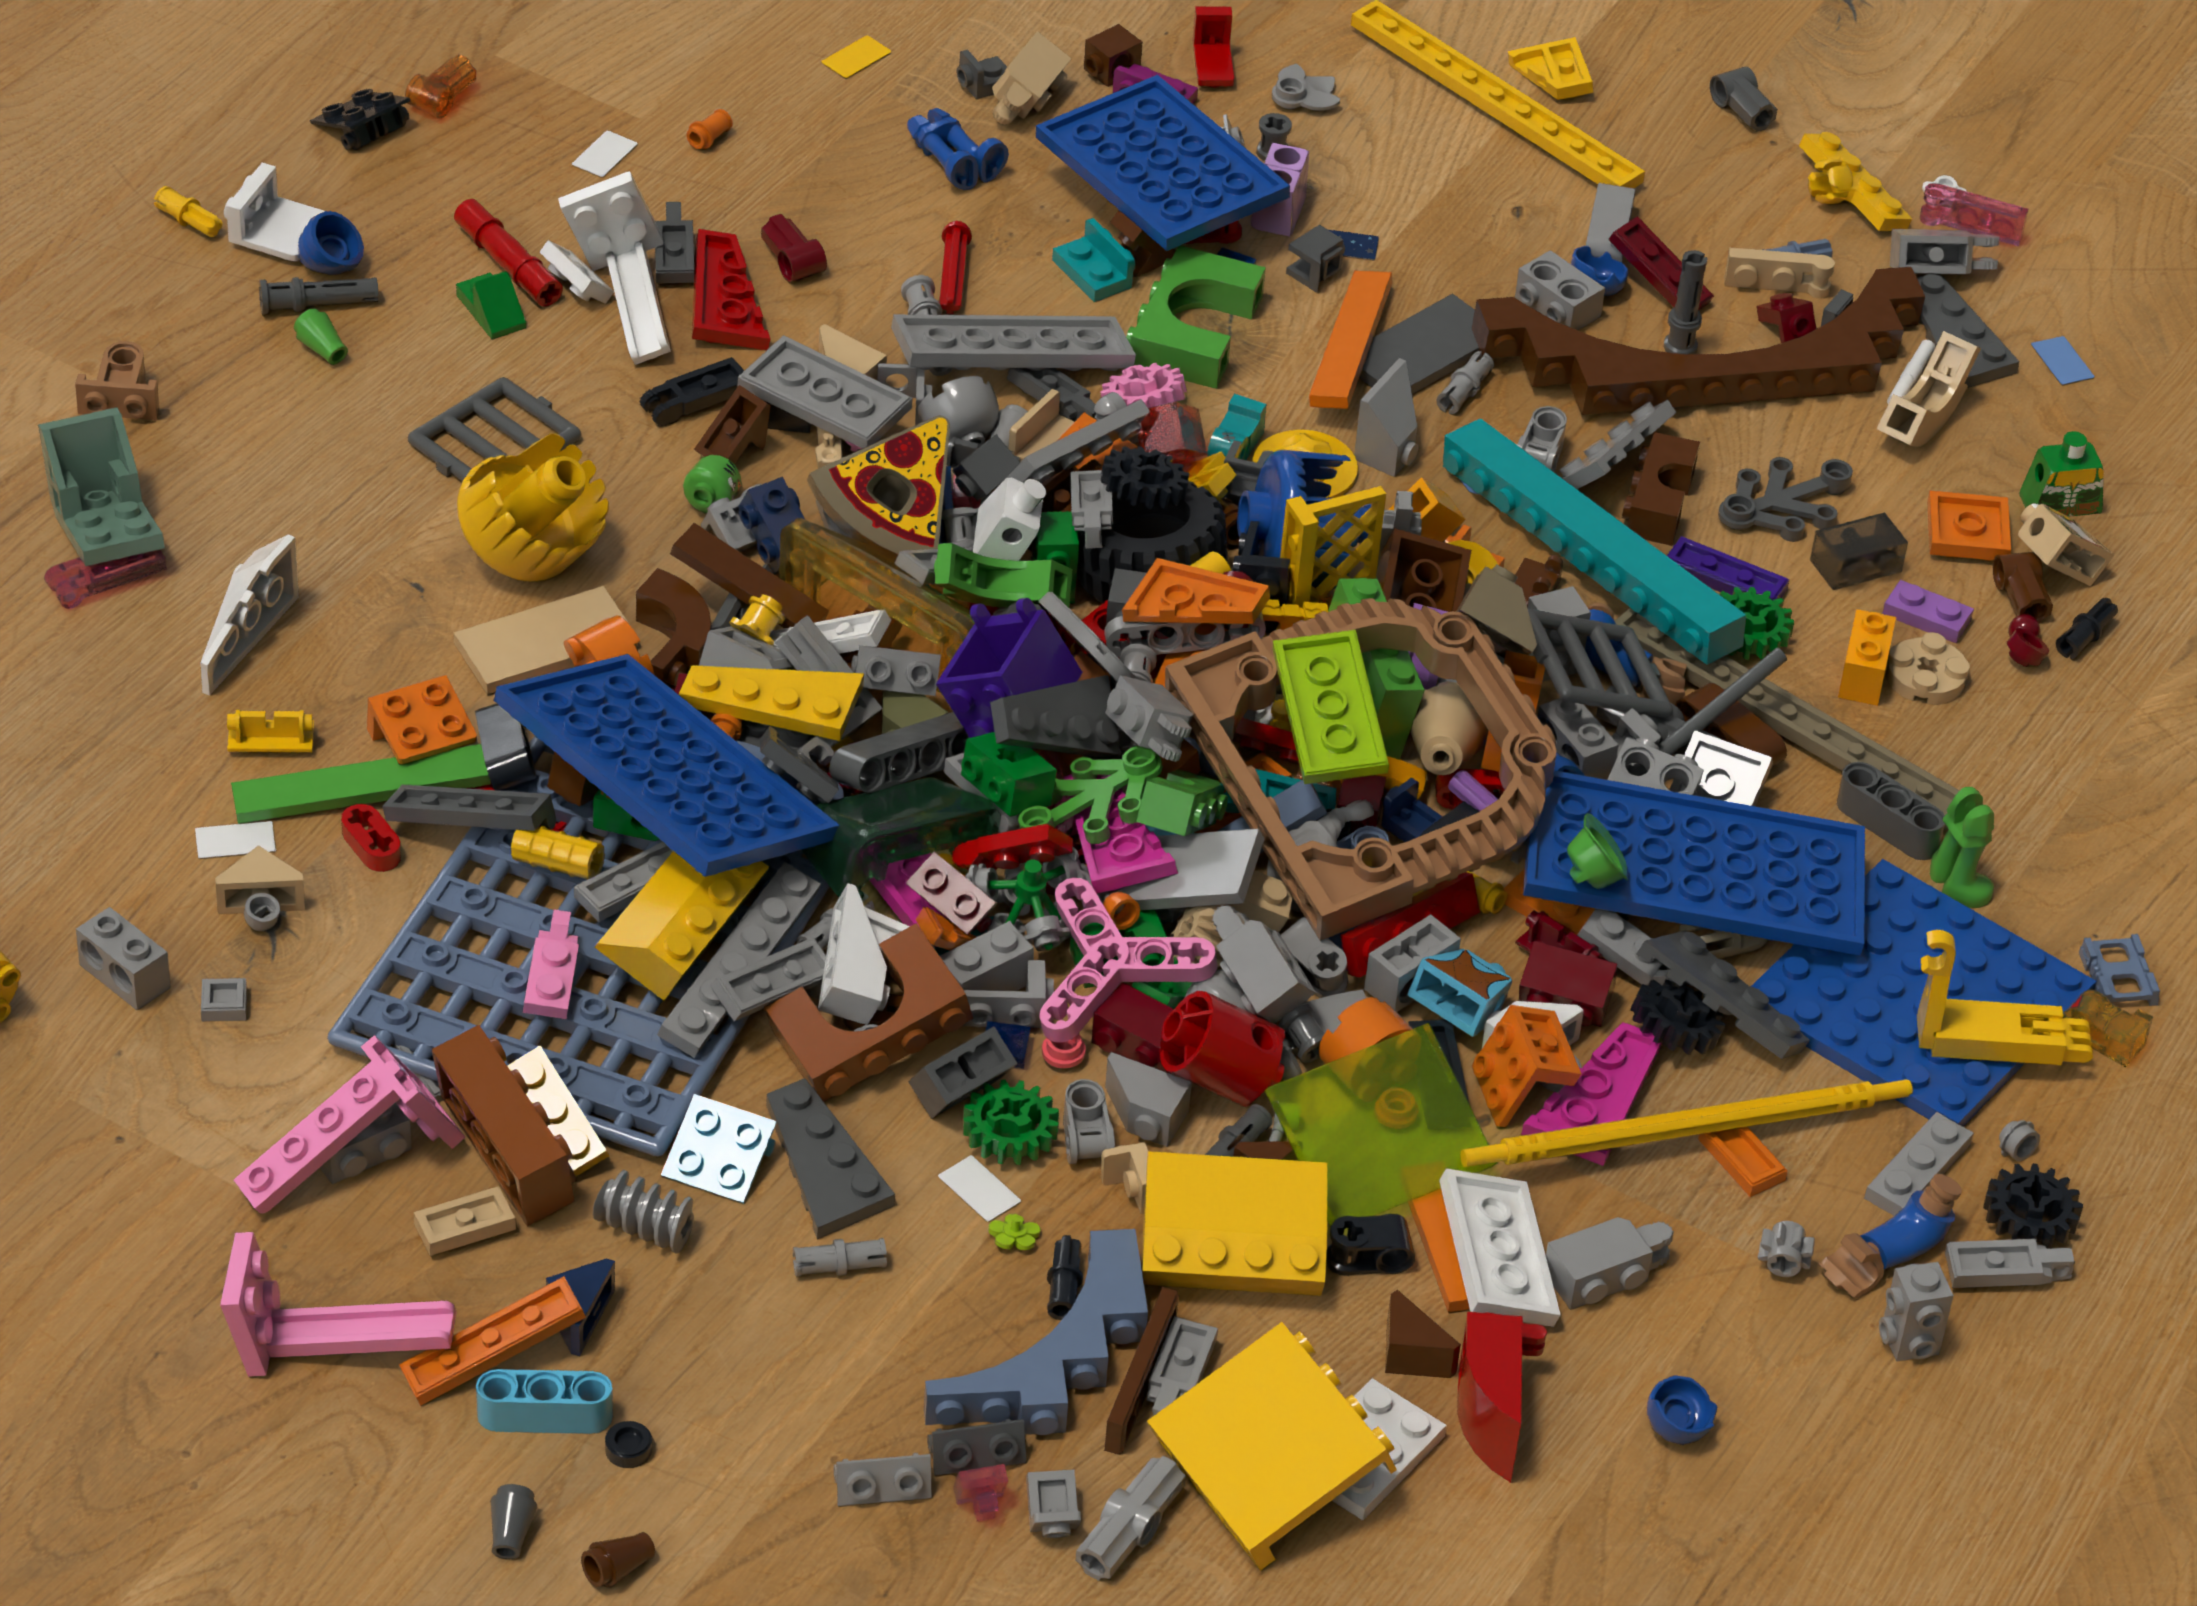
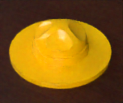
M1289 430L1274 434L1265 439L1256 448L1252 462L1257 463L1262 452L1267 450L1273 452L1278 450H1294L1348 456L1351 461H1343V464L1338 467H1329L1337 471L1333 479H1316L1331 486L1330 495L1325 498H1336L1347 493L1354 485L1358 472L1356 457L1347 445L1333 436L1312 430Z

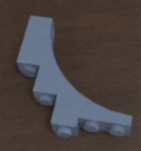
M1136 1229L1090 1231L1088 1271L1083 1288L1071 1310L1052 1332L1027 1351L985 1370L960 1377L925 1381V1425H954L957 1423L975 1422L999 1423L1005 1419H1010L1011 1421L1023 1419L1025 1435L1065 1433L1068 1412L1066 1389L1106 1387L1108 1368L1107 1344L1140 1342L1147 1326L1148 1309Z

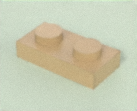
M499 1186L414 1212V1225L430 1256L516 1230L515 1216Z

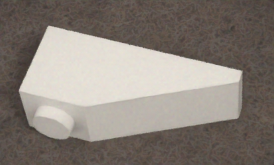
M848 883L833 908L818 1010L868 1025L876 1010L883 1011L885 1008L890 986L884 985L887 966L857 887Z

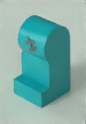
M1234 393L1229 402L1227 414L1211 436L1207 457L1221 451L1226 457L1235 440L1241 442L1238 459L1247 460L1264 434L1267 404Z

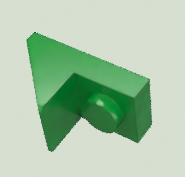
M504 271L492 275L490 272L456 284V296L491 340L526 328L525 317L512 280L507 272Z

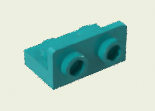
M1094 218L1085 221L1084 237L1053 248L1052 261L1093 302L1132 288L1133 270L1135 269L1133 255L1129 250L1124 249L1112 237L1109 230L1103 228Z

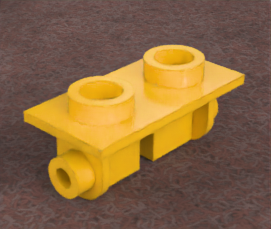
M236 709V714H227V730H229L227 752H312L314 735L313 714H305L304 710L274 711V720H266V711H241V709Z

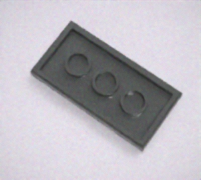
M1452 293L1373 337L1359 378L1370 387H1373L1388 369L1401 358L1407 363L1411 393L1414 394L1464 366L1475 352L1480 351L1471 329L1475 309Z

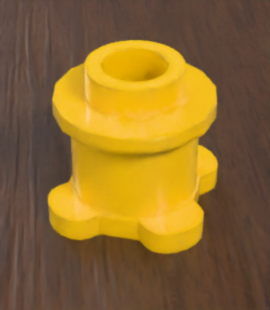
M762 594L760 598L751 596L748 601L750 606L741 620L732 617L729 623L732 627L773 645L774 640L769 635L777 623L782 624L785 617L781 613L783 607L768 595Z

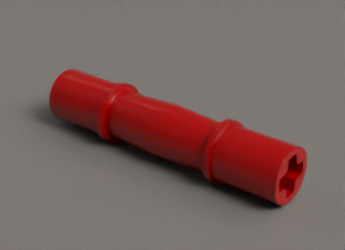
M467 199L456 208L454 213L455 222L473 239L479 248H484L503 269L512 275L513 282L518 287L523 288L542 307L550 306L560 298L563 292L562 284L543 266L539 258L531 256L521 243L504 229L503 223L498 218L493 217L475 199Z

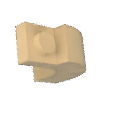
M1943 331L1920 379L1905 396L1892 395L1877 430L1913 447H1921L1928 443L1945 425L1959 404L1968 387L1964 383L1981 348Z

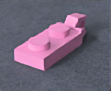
M554 910L550 932L539 930L534 944L523 1013L567 1019L579 944H577L578 936L568 935L571 912Z

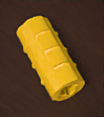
M545 826L538 827L535 831L516 830L511 842V856L514 860L530 864L532 867L546 868L551 872L565 873L570 877L576 876L588 880L600 874L604 864L605 853L602 843L587 840L583 836L568 835L564 831L549 830Z

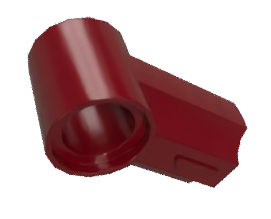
M778 214L770 217L766 225L761 227V238L777 256L779 269L786 281L793 282L826 270L827 259L820 242L817 239L807 240L791 219Z

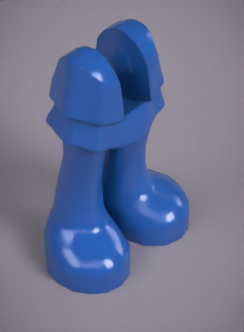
M939 108L929 110L928 119L922 115H916L908 120L907 129L918 147L923 149L926 156L933 154L945 169L946 178L958 189H972L977 183L978 176L983 182L993 180L1007 163L1009 152L1003 142L996 138H988L978 146L965 133L957 119L952 118L949 113ZM953 146L957 151L954 152L950 147Z

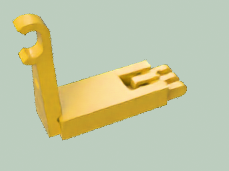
M1932 930L1926 932L1927 945L1931 949L1941 948L1944 951L1942 955L1937 957L1926 955L1920 958L1921 971L1928 974L1917 1012L1919 1048L1931 1049L1932 1057L2062 1065L2063 1061L2086 1063L2093 1059L2089 1022L2085 1019L2063 1018L2062 1006L1947 999L1950 977L1956 956L1955 940L1953 935L1947 931Z

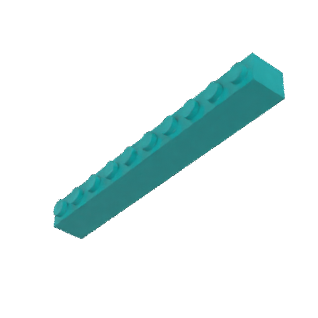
M1477 419L1445 435L1443 467L1448 472L1455 475L1476 493L1495 505L1501 512L1507 514L1528 532H1531L1547 544L1553 551L1560 554L1581 572H1584L1600 584L1606 591L1612 593L1628 605L1634 612H1637L1656 626L1661 632L1685 648L1687 652L1708 665L1743 647L1746 622L1745 613L1483 419Z

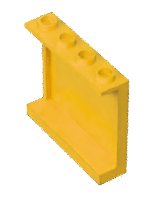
M1283 1322L1279 1323L1147 1420L1158 1442L1173 1461L1177 1463L1180 1470L1186 1475L1260 1571L1276 1560L1269 1548L1272 1544L1377 1466L1383 1463L1391 1474L1397 1470L1389 1455L1395 1448L1385 1433L1378 1426L1371 1431L1363 1421L1368 1418V1415L1358 1400L1352 1394L1344 1398L1338 1390L1342 1384L1330 1366L1325 1362L1319 1367L1311 1358L1316 1352L1306 1337L1300 1331L1293 1335Z

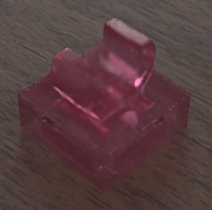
M1005 1464L958 1472L953 1486L956 1503L958 1505L973 1502V1510L977 1522L995 1519L996 1517L995 1511L999 1510L997 1498L1003 1497L1008 1484Z

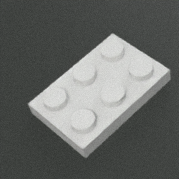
M1373 1378L1354 1397L1367 1413L1368 1418L1363 1421L1371 1431L1377 1426L1380 1427L1395 1449L1389 1455L1397 1470L1391 1474L1382 1463L1332 1500L1361 1520H1364L1445 1437L1447 1427L1446 1424Z

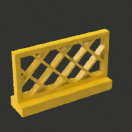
M1382 486L1309 505L1306 504L1301 496L1286 500L1280 558L1291 559V605H1299V608H1302L1303 602L1318 603L1322 601L1327 603L1329 610L1332 598L1327 596V594L1337 585L1339 578L1376 579L1386 492ZM1372 503L1371 508L1360 518L1354 516L1363 505ZM1336 513L1323 528L1318 526L1319 517ZM1347 521L1353 524L1340 538L1334 536ZM1364 531L1368 533V537L1356 549L1350 546ZM1326 541L1333 544L1320 558L1315 556V552ZM1343 551L1350 554L1336 569L1330 566ZM1360 561L1364 563V567L1353 578L1347 576ZM1323 571L1330 574L1318 587L1314 588L1312 586V582Z

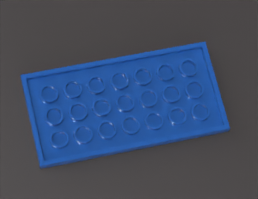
M629 654L496 687L494 702L705 877L837 839L840 825Z
M1554 770L1553 781L1546 788L1545 804L1541 818L1533 833L1527 838L1523 895L1860 956L1864 946L1865 826ZM1589 813L1597 818L1613 837L1625 858L1627 878L1629 880L1623 878L1603 889H1596L1587 881L1576 883L1570 875L1573 864L1566 849L1584 827L1585 814Z

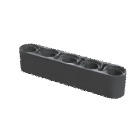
M954 712L841 747L835 752L830 761V776L837 783L865 793H874L944 770L945 758L964 753L966 739L970 737Z

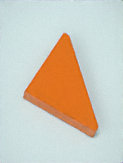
M923 907L916 918L922 932L934 946L952 950L976 938L971 933L969 935L965 934L950 920L928 907Z

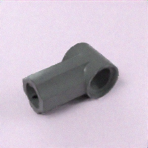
M1749 67L1734 69L1711 78L1709 88L1716 105L1719 107L1730 106L1756 132L1767 129L1769 124L1776 119L1778 109L1758 89L1756 76Z

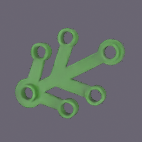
M1135 746L1128 749L1123 754L1122 759L1093 760L1089 757H1081L1074 760L1070 765L1073 780H1059L1055 778L1051 805L1058 803L1064 795L1076 796L1052 810L1044 806H1032L1025 809L1018 817L1020 829L1042 824H1049L1055 828V826L1092 805L1090 816L1083 823L1085 838L1091 844H1100L1107 841L1111 835L1107 819L1115 791L1127 785L1126 796L1118 802L1120 819L1128 824L1137 823L1136 820L1146 781L1156 778L1162 771L1163 765L1160 756L1152 749ZM1098 775H1110L1105 779H1096Z

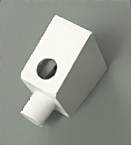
M1012 477L1006 478L980 505L977 514L973 553L1003 560L1019 561L1036 537L1040 527L1042 502L1046 495V490L1039 481L1028 479L1023 483Z

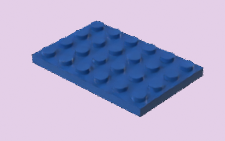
M1155 75L1036 125V138L1166 251L1290 198V185L1159 75Z

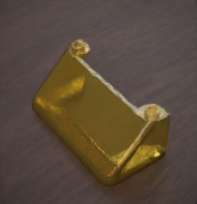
M802 518L794 519L781 530L780 579L819 604L821 585L831 580L879 610L885 609L888 616L937 645L936 654L941 655L938 673L939 680L975 624L970 615V607L955 598L944 595L942 590L932 584L923 585L895 565V562L861 541Z

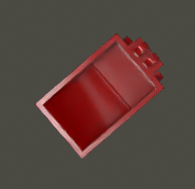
M1467 1312L1458 1368L1457 1415L1463 1435L1474 1453L1492 1471L1511 1483L1521 1428L1522 1355H1542L1547 1330L1542 1325L1523 1323V1316L1502 1315L1490 1312Z

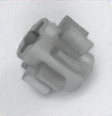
M1778 1222L1773 1226L1772 1231L1763 1229L1758 1260L1767 1261L1768 1269L1775 1275L1781 1277L1794 1276L1799 1273L1801 1267L1804 1269L1810 1268L1815 1238L1805 1237V1229L1796 1222Z

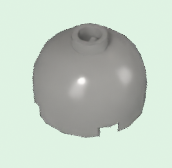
M979 376L961 377L941 385L944 390L943 393L933 398L930 392L924 397L918 408L921 422L938 415L946 417L950 422V440L954 436L961 440L978 443L981 446L984 444L985 439L989 437L998 421L999 405L990 382L988 381L985 384L983 378Z

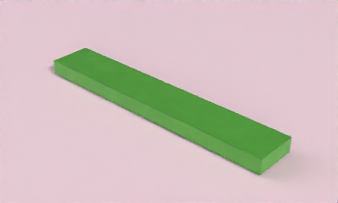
M477 744L458 747L406 764H399L396 758L393 757L232 782L231 785L237 822L240 824L349 807L355 804L387 801L402 784L471 788L490 785L491 781L485 765L482 745Z

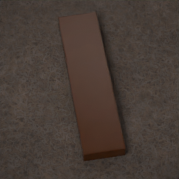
M693 523L673 544L670 552L672 556L749 606L748 601L751 596L760 598L762 594L768 595L779 602L783 607L781 613L784 615L785 620L782 624L778 625L783 628L794 627L796 623L807 615L814 623L826 620L829 612L828 609L696 523Z
M1162 1287L1107 1420L1104 1451L1120 1455L1125 1449L1148 1393L1149 1378L1174 1316L1177 1317L1179 1295L1176 1290Z

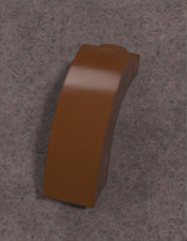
M657 568L636 591V621L669 637L670 640L651 660L655 676L672 689L677 684L679 673L688 674L692 665L699 666L707 635L711 630V618L705 600L693 586L683 579Z

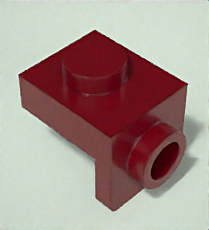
M1791 293L1771 296L1769 303L1756 306L1759 321L1778 325L1781 343L1802 337L1816 329L1813 303L1793 298Z

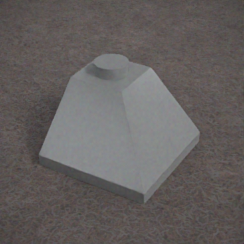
M1401 358L1388 369L1360 400L1354 452L1357 461L1393 477L1405 465L1409 466L1413 463L1419 448L1418 444L1415 443L1417 422L1407 363Z

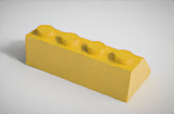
M673 851L594 948L664 1001L749 896L769 866L759 861L705 877Z

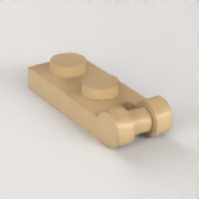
M1729 247L1724 284L1729 287L1808 293L1814 298H1826L1831 288V281L1828 278L1833 275L1835 261L1826 255ZM1803 272H1811L1813 275L1803 274Z

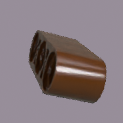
M1708 683L1676 701L1675 706L1682 712L1687 722L1720 695L1724 689L1715 683ZM1739 701L1703 729L1726 742L1772 757V767L1786 759L1787 749L1782 737Z

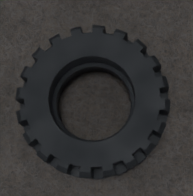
M1189 481L1185 499H1180L1178 506L1169 503L1167 509H1163L1160 506H1153L1152 509H1148L1144 503L1133 506L1125 500L1117 499L1118 492H1112L1113 524H1111V529L1101 530L1102 548L1086 549L1085 531H1077L1079 541L1077 580L1091 596H1094L1101 603H1104L1109 598L1115 568L1147 573L1157 558L1190 566L1212 551L1219 553L1228 563L1226 521L1223 507L1207 489L1202 486L1197 488L1195 483Z

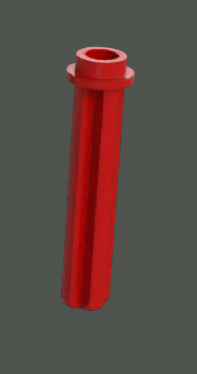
M952 221L942 230V240L945 245L939 303L948 315H953L954 311H958L962 307L967 245L972 240L970 228L962 221Z

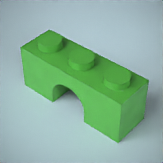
M1180 769L1168 773L1167 780L1160 777L1147 780L1136 822L1182 836L1189 835L1214 825L1217 819L1221 820L1228 804V796L1224 795L1225 787L1220 781Z

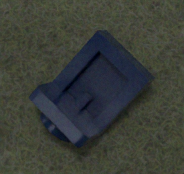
M1410 778L1399 787L1391 788L1383 800L1384 809L1381 826L1403 842L1420 837L1424 830L1443 817L1417 799L1419 782L1413 778Z

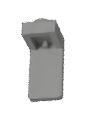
M1028 960L1026 992L964 990L974 1019L966 1022L963 1026L1042 1028L1039 1018L1040 1010L1054 993V978H1046L1045 960Z

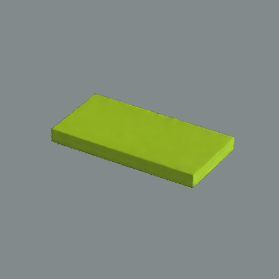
M1356 630L1273 640L1272 650L1304 784L1388 773V758Z

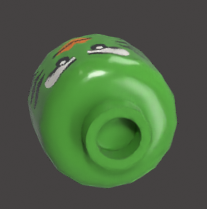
M720 455L703 457L686 475L683 483L684 495L695 509L708 513L707 508L712 503L722 498H728L732 501L738 495L742 484L741 474L737 467L725 457Z

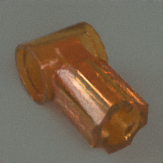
M458 54L454 58H450L429 76L423 74L415 75L410 80L405 91V97L410 98L407 104L434 117H445L451 110L455 97L476 81V69L471 65L469 58Z

